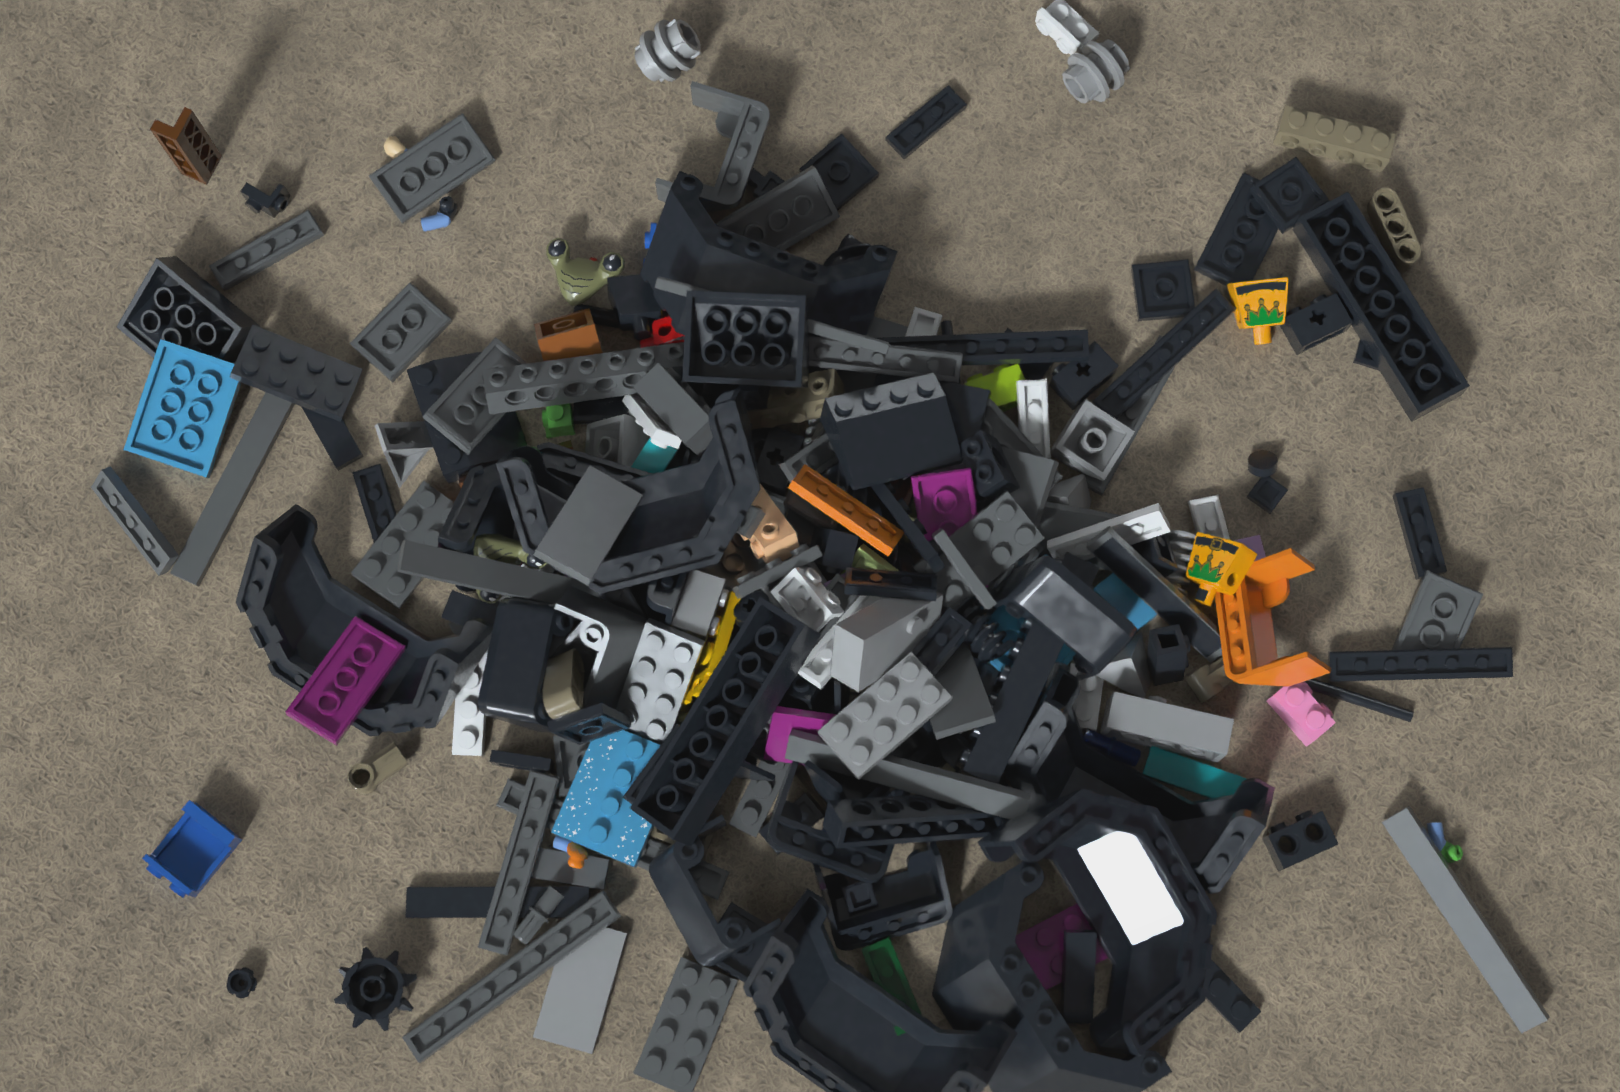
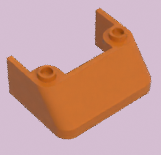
M1292 548L1254 561L1235 594L1227 595L1220 592L1215 594L1224 671L1229 679L1238 684L1291 686L1331 673L1330 666L1307 651L1278 658L1271 608L1282 604L1288 598L1290 593L1289 579L1315 570L1313 563Z

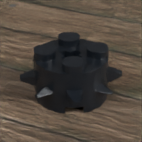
M366 947L363 948L360 962L353 964L351 968H339L338 971L344 977L342 983L343 992L334 999L335 1004H346L347 1008L354 1014L352 1024L354 1028H357L365 1020H373L378 1022L383 1031H387L390 1026V1018L397 1015L401 1010H413L414 1007L408 1001L410 985L418 977L417 974H406L404 969L397 964L399 957L397 950L386 959L375 957L370 949ZM373 983H381L382 991L380 994L372 996L374 991L370 990Z

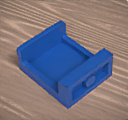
M189 800L181 809L185 814L152 854H145L142 859L149 864L146 869L159 879L164 876L172 882L169 888L183 898L185 895L196 898L243 839L198 803Z

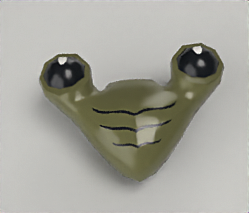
M556 238L551 240L546 247V256L555 269L560 291L564 299L571 306H577L587 301L607 284V278L620 276L625 268V260L619 253L609 252L603 256L601 262H598L594 257L589 259L576 257L571 260L570 247L567 240Z
M498 533L476 536L474 556L521 566L523 562L533 569H541L547 565L545 561L536 556L533 557L525 553L520 540H515ZM476 589L479 598L487 603H495L502 597L500 594Z

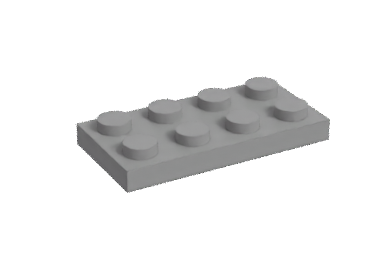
M910 652L818 730V734L859 780L952 701V696L917 657Z

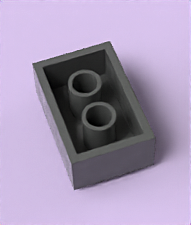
M657 363L633 388L682 442L701 458L713 438L708 421L712 408L687 382H682L683 378L672 367L666 370L660 363Z

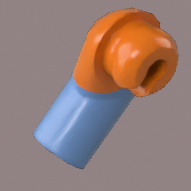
M556 835L553 841V848L568 853L570 856L568 865L570 867L583 868L584 861L588 857L586 848Z

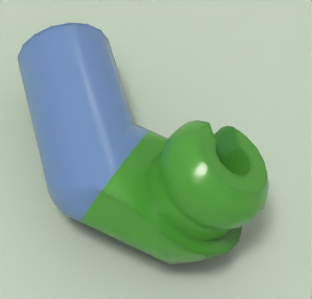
M1442 822L1428 823V834L1447 863L1459 861L1463 856V850L1459 845H1452L1444 839Z

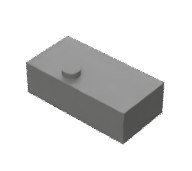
M937 592L936 601L883 597L835 624L830 676L858 692L879 680L912 652L940 619L943 594Z
M1114 691L1106 701L1100 736L1147 747L1155 746L1169 752L1216 763L1228 753L1234 719L1166 704L1167 699L1157 696H1149V699Z

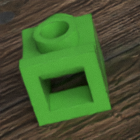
M571 403L547 406L546 409L542 410V421L546 431V438L575 435Z

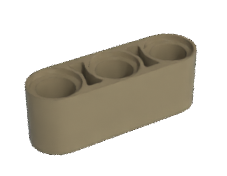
M1380 188L1369 201L1367 213L1381 245L1396 269L1400 272L1408 271L1421 255L1420 244L1398 194L1391 188ZM1377 201L1385 202L1388 208H1382ZM1388 226H1393L1397 228L1399 233L1395 234L1391 232ZM1399 251L1406 252L1410 259L1401 257Z
M575 648L548 658L544 677L543 702L551 719H556L583 708L585 669L582 658Z

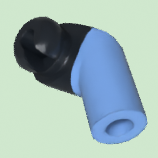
M445 196L439 201L440 208L436 215L421 218L424 232L449 226L457 213V204L452 197Z

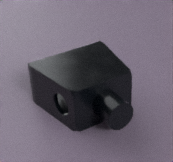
M640 274L607 278L608 299L620 330H633L634 338L637 340L650 338L652 335V323L655 320L661 319V307L653 296L654 290L649 282L645 283Z

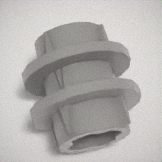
M663 19L655 24V32L648 30L641 34L640 44L635 47L634 55L639 68L650 80L655 82L659 80L661 82L665 79L672 82L680 77L681 70L688 71L695 67V57L701 54V44L695 31L685 21L681 19L676 21L674 19L670 22Z
M1108 39L1100 44L1095 41H1089L1083 45V54L1074 53L1068 58L1069 68L1062 74L1063 81L1071 95L1081 103H1087L1093 99L1103 102L1109 98V88L1118 90L1124 85V74L1130 69L1129 61L1123 50L1116 43Z

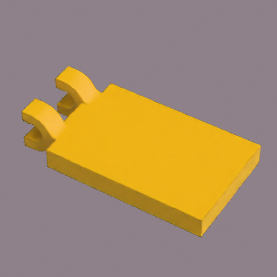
M733 591L729 592L725 606L718 607L715 617L720 618L716 633L715 635L709 634L707 642L704 644L683 703L685 705L691 702L692 696L698 698L727 651L736 619L733 610L735 605L741 600V598L737 599Z

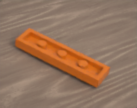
M806 464L788 487L801 498L817 507L886 556L890 555L905 533Z

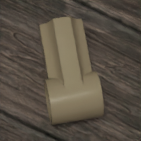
M1223 657L1210 666H1203L1185 679L1201 704L1224 690L1223 687L1233 682L1225 674Z
M392 742L364 762L354 764L348 770L347 780L357 793L362 795L370 794L380 783L407 766L408 762L395 743ZM360 773H370V779L366 784H356V778Z

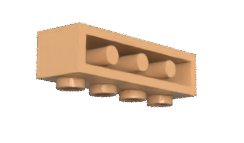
M760 484L761 489L751 505L761 509L766 514L751 539H749L751 542L750 546L757 559L762 558L766 564L779 557L784 561L792 557L790 551L800 547L797 535ZM741 535L744 541L748 540V538Z

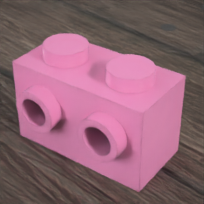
M1304 681L1291 686H1283L1266 702L1302 743L1308 746L1336 722L1332 719L1333 713L1324 703L1319 704L1312 696V689Z

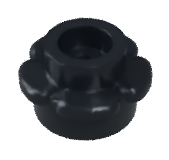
M249 968L234 969L228 976L227 990L230 994H235L237 998L248 997L250 992H253L257 987V979L254 978V972ZM240 980H244L243 986L239 984Z

